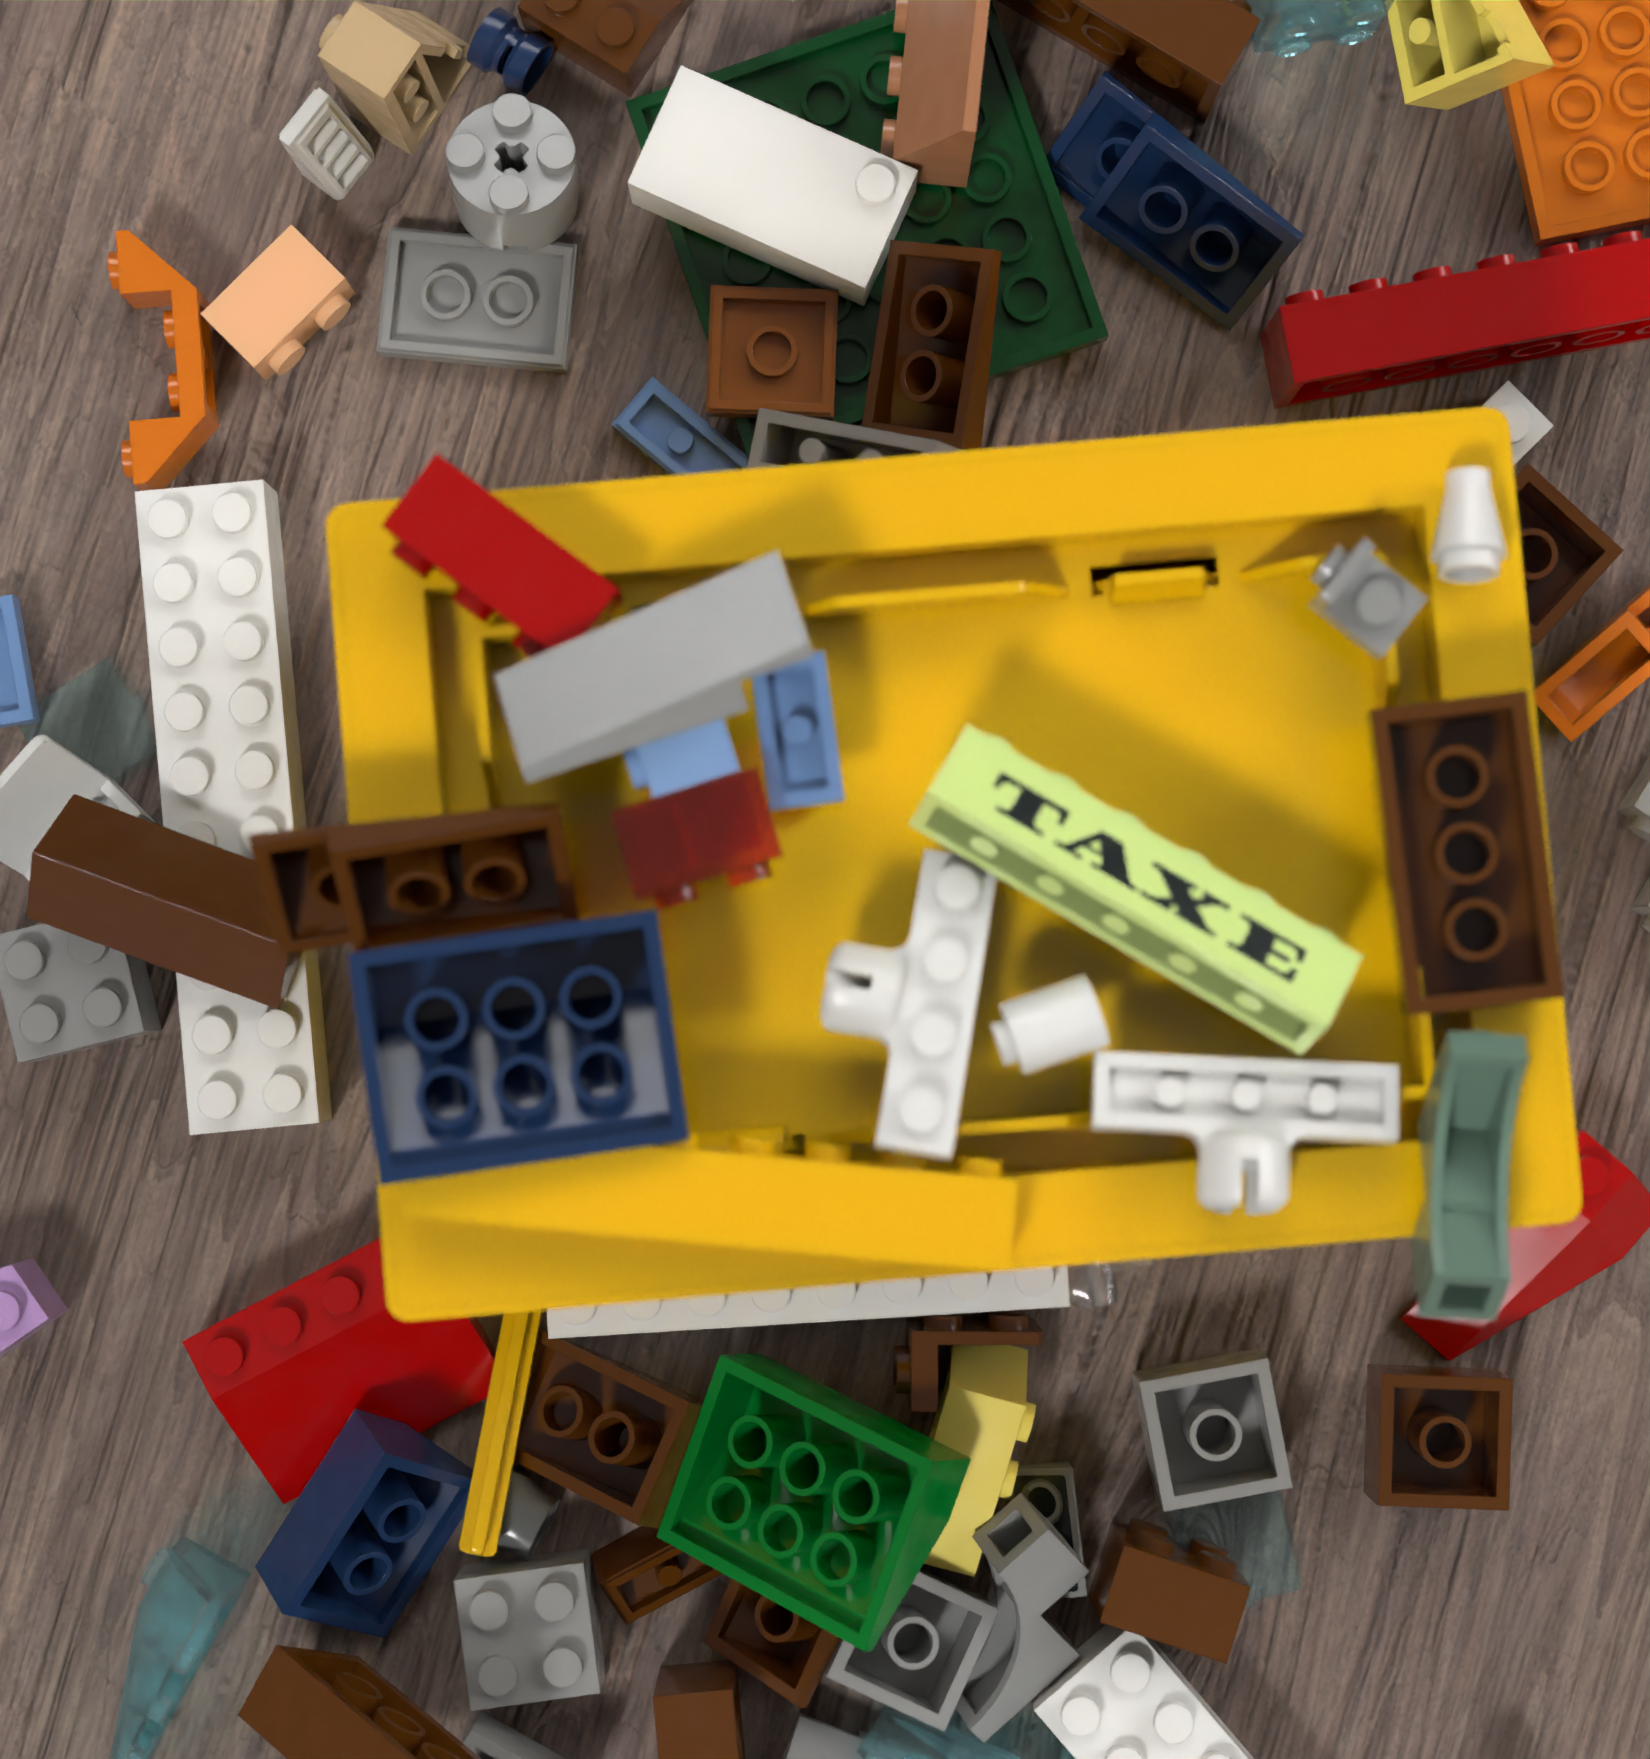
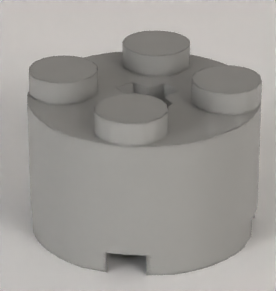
M515 93L504 94L498 97L495 102L476 109L461 121L447 142L445 151L454 203L458 217L465 229L479 242L500 250H505L504 246H525L526 251L539 249L554 242L565 233L575 219L580 191L575 146L565 124L548 109L531 103L524 96Z

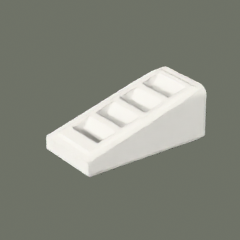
M321 88L314 89L279 134V140L301 174L335 200H342L375 158V154L367 140L330 95Z

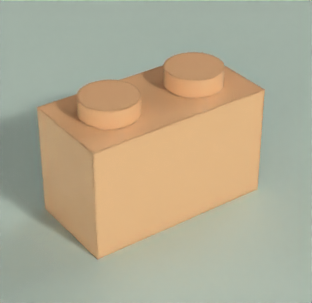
M291 224L200 314L267 381L275 372L278 375H282L292 369L305 353L306 348L303 344L320 328L324 331L331 329L347 314L351 306L348 300L355 292L346 278Z

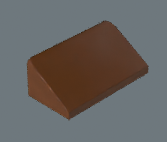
M641 1526L596 1550L591 1556L599 1586L626 1625L723 1573L657 1538L656 1535L659 1528Z

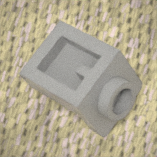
M1364 537L1349 552L1337 544L1310 578V581L1320 589L1307 606L1369 655L1379 660L1386 654L1429 598L1371 553L1376 548V545Z

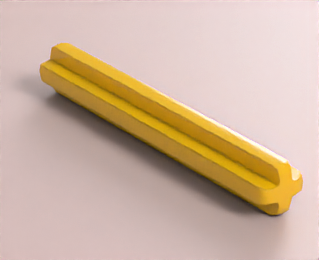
M543 1310L503 1313L458 1544L460 1551L467 1554L490 1557L494 1556L498 1550Z

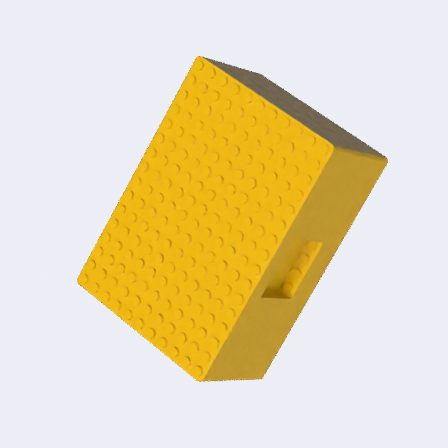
M1481 407L488 491L619 588L624 600L605 625L778 550L812 651H824L845 802L770 812L752 678L740 681L749 710L724 718L742 776L657 803L652 798L649 787L635 790L623 752L526 783L494 679V674L530 659L510 643L518 630L495 614L487 624H484L450 598L458 587L435 569L425 580L390 553L397 541L381 525L402 498L344 503L337 505L330 511L326 519V539L349 824L559 803L579 920L657 910L688 1131L700 1133L698 1146L729 1149L731 1135L775 1139L774 1153L804 1156L806 1142L850 1146V1160L880 1162L881 1149L874 1148L889 1061L888 1050L877 1039L828 1031L822 1024L820 1009L824 986L827 985L825 980L829 957L834 947L843 941L887 949L905 946L910 935L924 849L956 854L908 824L965 726L969 724L984 734H992L1002 738L1012 746L1015 752L1047 771L1067 776L1078 785L1080 790L1112 809L1124 811L1135 816L1144 824L1146 829L1175 846L1200 854L1209 862L1211 867L1245 887H1252L1265 892L1275 901L1276 905L1310 925L1328 929L1344 945L1363 955L1330 1027L1300 1056L996 877L953 1153L950 1161L926 1157L925 1167L956 1169L957 1156L1002 1160L1001 1174L1014 1175L1018 1179L1010 1270L1413 1236L1426 1197L1418 1121L1447 1031L1470 1032L1484 1030L1494 1034L1526 1035L1529 1061L1520 1089L1512 1136L1508 1185V1228L1563 1224L1573 1220L1581 1210L1582 1191L1563 998L1406 1015L1401 1011L1366 725V715L1370 709L1526 690L1556 925L1511 436L1508 420L1499 410ZM1459 467H1481L1490 471L1491 490L1507 551V558L1500 562V575L1493 580L1482 583L1458 584L1441 580L1438 576V564L1430 559L1445 491V473ZM1364 537L1376 545V548L1371 553L1429 598L1386 654L1379 660L1373 658L1307 606L1320 589L1310 581V578L1337 544L1349 552ZM1418 967L1421 996H1425L1422 968ZM1085 974L1100 1007L1109 1035L1110 1045L1027 1075H1023L1018 1062L1004 1066L989 1023L1002 1019L998 1004ZM1095 1051L1399 1065V1140L1393 1145L1305 1140L1295 1142L1290 1150V1197L1283 1207L1276 1212L1268 1214L1246 1215L1244 1205L1245 1172H1242L1240 1207H1232L1231 1214L1215 1212L1204 1208L1197 1197L1198 1149L1193 1139L1177 1134L1091 1131L1092 1056ZM376 1164L386 1302L390 1312L403 1321L998 1272L993 1270L397 1216L400 1183L379 1186Z

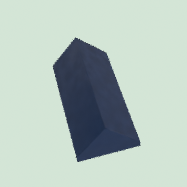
M1106 70L1046 155L1056 185L1086 207L1079 219L1229 331H1231L1305 236Z

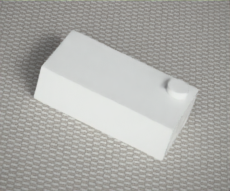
M681 65L627 183L632 204L821 288L839 290V296L864 306L889 252L890 241L895 239L916 192L918 170Z

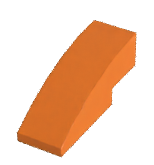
M1650 584L1612 616L1534 688L1536 705L1571 743L1650 677Z

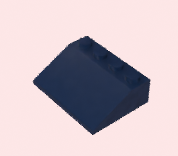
M657 910L347 953L379 1186L689 1140Z

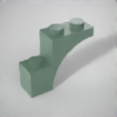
M1484 1030L1470 1032L1447 1031L1418 1121L1426 1197L1411 1238L1418 1315L1421 1317L1495 1321L1511 1282L1508 1242L1509 1168L1516 1109L1529 1061L1526 1035L1494 1034Z

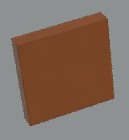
M711 285L706 416L757 418L759 408L834 421L839 290Z

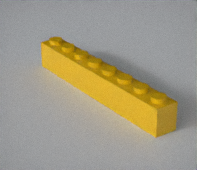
M688 1131L689 1140L401 1182L399 1187L397 1216L1010 1272L1018 1179L1014 1175L1001 1174L1002 1160L957 1156L956 1169L925 1167L926 1157L884 1149H881L880 1162L850 1160V1146L806 1142L804 1156L774 1153L775 1139L731 1135L729 1149L698 1146L700 1133Z

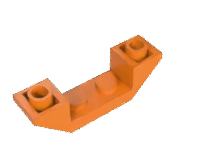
M129 230L115 231L117 251L109 252L108 272L113 290H119L120 295L134 309L172 306V310H166L163 314L166 344L169 349H175L177 373H169L168 396L173 412L180 411V417L129 421L130 440H123L121 444L122 466L126 478H133V485L140 490L166 489L219 427L212 326L200 314L210 303L195 286Z

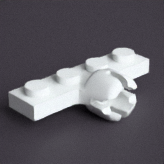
M924 849L910 935L905 946L887 949L843 941L834 947L829 957L825 980L827 985L824 986L820 1009L822 1024L828 1031L877 1039L887 1047L889 1061L874 1148L950 1161L953 1153L996 884V877L958 854Z
M1095 1051L1092 1056L1091 1131L1177 1134L1193 1139L1198 1149L1197 1197L1204 1208L1219 1213L1231 1214L1232 1207H1240L1242 1172H1245L1244 1205L1246 1215L1268 1214L1278 1211L1289 1200L1290 1150L1295 1142L1305 1140L1393 1145L1399 1140V1065Z

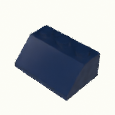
M355 1409L255 1565L281 1613L386 1638L464 1517L473 1469L407 1424Z

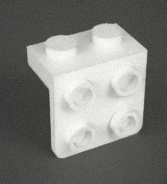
M46 735L34 737L0 775V861L24 875L29 882L32 852L73 794L138 818L156 822L115 781Z

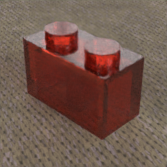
M757 768L610 812L636 900L643 902L654 898L657 911L700 899L701 896L697 885L725 876L730 889L773 876L770 863L784 859Z

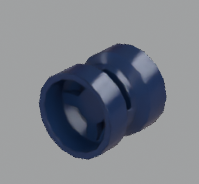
M498 7L489 13L475 33L468 49L467 61L484 73L494 71L502 77L505 87L516 94L526 96L544 74L553 55L555 44L538 31L527 33L519 27L515 16Z

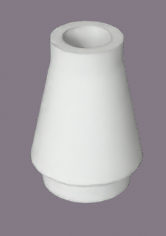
M1481 467L1451 469L1445 473V491L1430 559L1438 564V576L1446 582L1473 584L1493 580L1500 575V562L1507 558V551L1491 490V473L1489 470Z

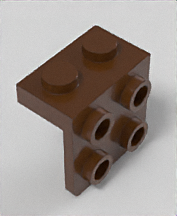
M1023 1310L984 1312V1317H963V1314L906 1317L905 1346H894L893 1382L896 1385V1393L906 1394L911 1411L938 1412V1345H1042L1043 1330L1033 1318H1028L1027 1314H1023Z

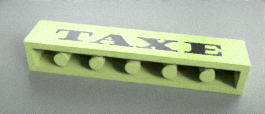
M969 724L965 726L908 824L915 830L1300 1056L1330 1027L1363 957L1360 953L1344 945L1328 929L1310 925L1276 905L1275 901L1265 892L1256 888L1245 887L1211 867L1209 862L1200 854L1175 846L1146 829L1144 824L1135 816L1124 811L1112 809L1080 790L1078 785L1067 776L1047 771L1015 752L1012 746L1002 738L992 734H984Z

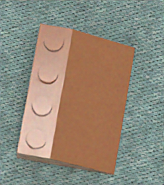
M896 0L893 32L906 33L903 57L892 55L890 57L887 95L899 96L897 120L884 119L880 154L918 170L917 183L967 188L977 129L990 0Z

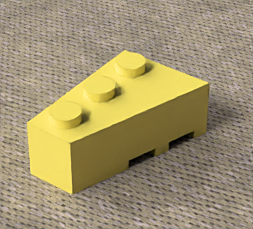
M1385 0L1404 101L1407 105L1450 110L1555 66L1519 0Z
M950 1345L949 1370L943 1389L938 1390V1412L935 1414L929 1438L970 1457L971 1460L949 1522L924 1564L975 1577L983 1551L972 1536L994 1517L993 1514L998 1498L1009 1500L1011 1497L1019 1465L1018 1461L1010 1459L1016 1440L1024 1443L1028 1441L1036 1410V1404L1026 1402L1028 1350L1012 1345Z

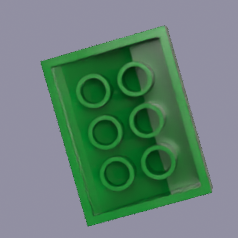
M720 1354L656 1537L860 1650L869 1652L875 1647L949 1522L971 1458L762 1354Z

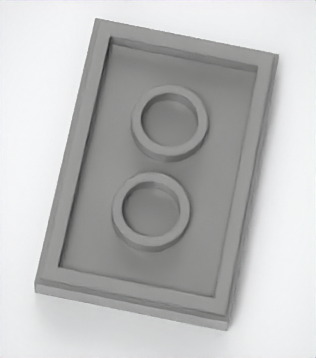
M389 227L376 352L379 356L567 374L579 258L578 245L552 242L542 248L527 251L525 246H504L505 250H500L484 245L471 234Z

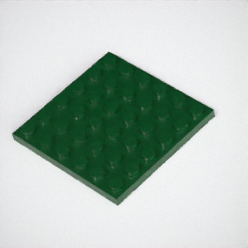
M990 0L977 129L967 188L917 183L914 197L894 239L897 241L1001 251L988 381L1105 342L1109 336L992 0ZM895 10L704 74V76L880 153L884 119L897 120L899 96L887 95L891 55L903 57L906 33L893 32ZM671 86L625 101L641 151ZM665 218L707 343L709 341L711 285L824 289ZM888 254L864 306L838 296L834 422L856 426L862 425ZM734 418L749 460L757 418Z

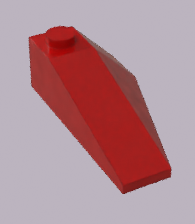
M1576 1128L1582 1191L1581 1210L1573 1220L1563 1224L1508 1228L1512 1279L1495 1321L1421 1317L1418 1315L1417 1297L1399 1317L1401 1321L1449 1362L1623 1259L1650 1227V1193L1632 1171L1586 1131Z

